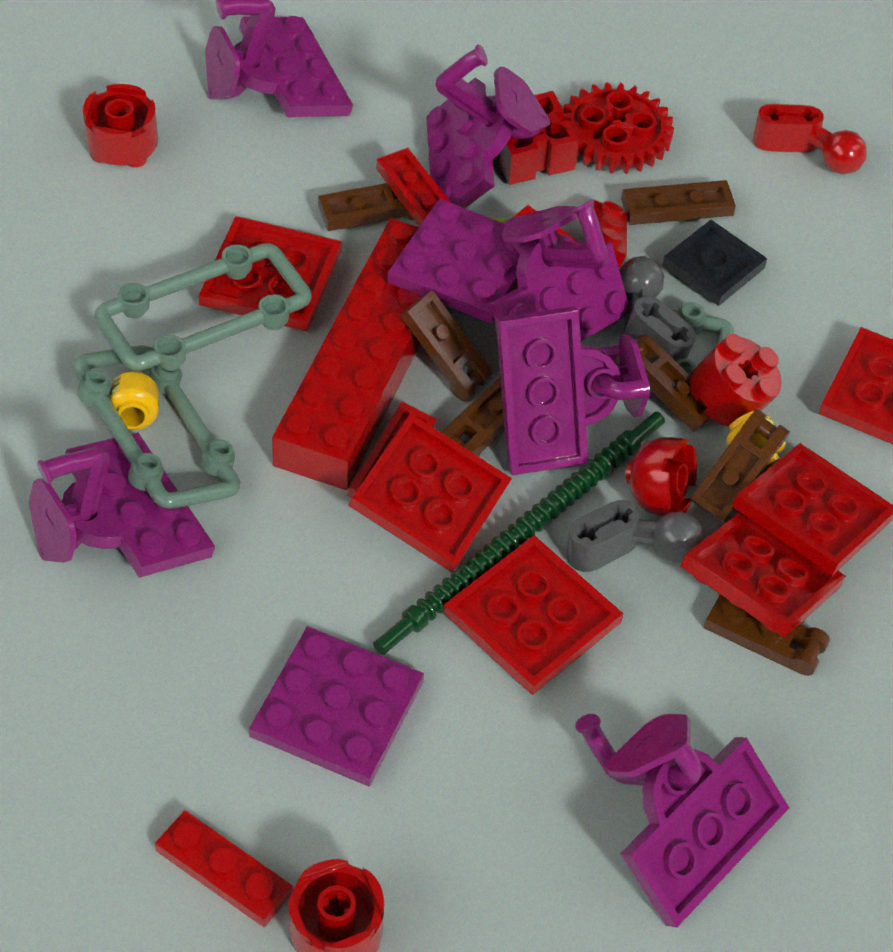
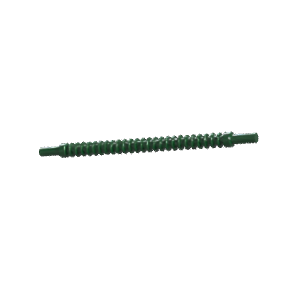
M655 411L632 431L625 430L616 437V441L609 443V447H604L601 453L594 455V459L588 460L586 466H581L578 472H573L571 479L566 478L563 481V485H557L555 491L548 493L547 498L540 499L539 504H534L531 511H526L523 517H518L516 524H510L507 530L500 532L499 537L492 539L491 544H485L483 551L478 550L475 553V558L469 557L467 565L461 564L459 566V572L452 571L450 578L445 577L442 580V585L436 584L434 586V592L428 591L425 594V599L419 598L416 605H411L402 612V619L373 642L376 651L381 655H385L411 632L418 633L428 625V620L433 621L436 619V613L441 614L444 612L445 603L517 549L519 545L526 542L527 538L530 539L535 535V532H541L543 525L548 526L551 523V519L559 517V512H565L567 506H572L575 500L581 499L583 493H588L590 487H595L598 481L604 480L606 474L613 472V468H618L621 462L628 460V456H633L641 448V442L665 423L663 415Z

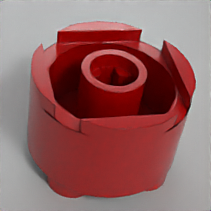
M130 84L106 86L107 91L98 95L94 91L86 98L83 104L86 142L91 158L98 163L128 165L133 168L145 165L147 158L155 151L158 145L156 106L153 99L151 101L146 96V91L142 88Z
M729 334L692 371L690 375L691 393L696 401L700 398L706 405L707 409L704 412L712 420L729 427L732 422L746 413L756 409L762 411L778 396L782 384L781 375L777 367L779 358L769 347H761L749 339L736 334Z
M341 859L321 861L307 868L298 878V882L289 898V933L295 950L297 952H376L379 949L383 933L385 905L384 894L376 877L364 867L362 870L349 865L348 861Z

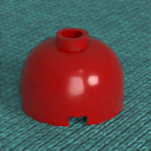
M659 437L649 441L638 450L633 461L631 460L627 464L625 472L626 483L630 484L631 493L638 506L645 511L662 517L670 512L683 511L686 513L690 507L692 500L690 498L684 499L687 493L688 485L696 486L697 457L694 445L687 444L688 439Z

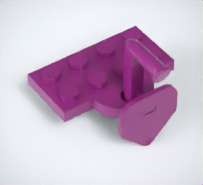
M270 0L215 1L218 15L222 20L229 15L250 16L241 18L239 29L243 39L235 46H233L222 26H214L210 31L205 49L207 86L210 99L235 98L248 87L261 93L275 94L286 117L350 116L353 103L304 17H274L276 9Z
M479 44L436 78V89L447 100L440 106L433 108L429 115L426 116L430 176L452 204L463 208L468 207L495 187L492 160L503 150L510 138L528 139L550 125L547 114L527 83L508 68L501 66L494 71L495 95L486 96L485 84L476 77L469 83L462 79L476 67L488 64L487 55Z
M589 200L577 207L556 206L506 221L502 233L503 240L505 242H512L514 248L520 254L516 270L518 288L490 303L495 324L497 317L574 306L579 310L581 341L631 312L612 243L604 242L600 224L592 206L594 204L593 200ZM578 218L586 242H574L568 236L557 234L556 230Z
M574 306L496 318L507 465L511 475L586 464L588 461L586 426L601 421L613 411L618 400H623L625 408L633 417L642 416L650 396V385L638 344L629 334L620 336L619 345L600 348L581 345L579 310ZM618 353H619V364H620V366H617V365L615 364V363H617V355H618Z
M139 432L132 433L141 451L153 454ZM115 438L66 449L65 455L46 461H37L42 478L36 479L32 484L29 509L38 552L42 560L62 563L71 561L74 550L81 543L100 549L120 548L140 578L212 557L215 545L189 506L176 509L162 508L152 500L147 491L139 490L131 485L128 480L131 464ZM164 471L161 483L166 491H178ZM72 473L76 482L67 488L61 501L50 483L56 477Z
M596 714L583 715L576 721L575 728L582 734L606 775L622 784L643 786V808L650 824L620 855L664 924L677 928L784 815L789 806L747 737H734L712 759L708 754L691 747V721L686 714H664L647 722L615 752L600 727V717Z

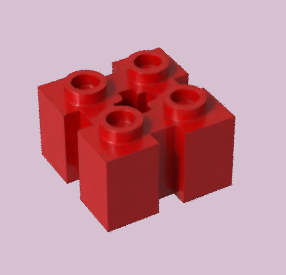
M554 91L534 95L547 114L550 125L528 139L510 138L499 153V166L508 185L536 179V172L542 170L548 173L549 176L575 170L579 138L570 121H562L563 108Z

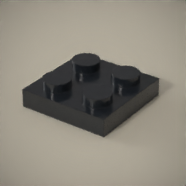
M710 219L664 256L662 266L717 306H720L765 269L767 258Z

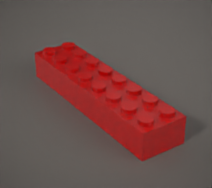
M392 218L389 219L272 436L274 467L346 491L348 490L421 344L400 316L421 295L388 283V271L419 228L418 226Z

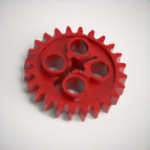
M605 82V87L602 90L593 84L591 93L580 89L579 97L570 96L569 104H564L562 121L569 120L579 138L577 157L584 156V165L593 161L596 162V170L598 171L605 165L608 166L609 172L612 174L616 167H621L622 171L628 174L630 166H633L639 172L642 171L643 163L653 167L655 158L662 160L665 151H669L674 127H672L673 117L667 116L668 107H659L661 101L659 98L649 100V91L638 94L637 86L635 85L628 91L624 89L623 83H619L617 89H612L611 85Z

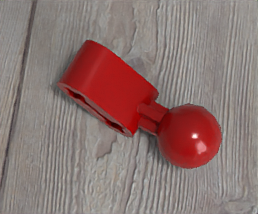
M766 104L758 110L752 141L759 149L776 152H811L819 148L822 150L823 160L832 172L841 175L856 172L867 159V147L862 137L858 133L847 129L834 133L822 127L824 114L814 106Z

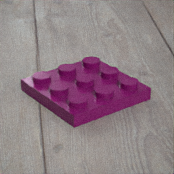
M439 199L388 271V283L421 296L433 290L443 305L492 324L494 317L490 303L514 290L517 285L516 270L520 254L514 248L512 242H505L503 240L504 223Z
M307 626L249 727V736L370 787L423 684L424 673Z

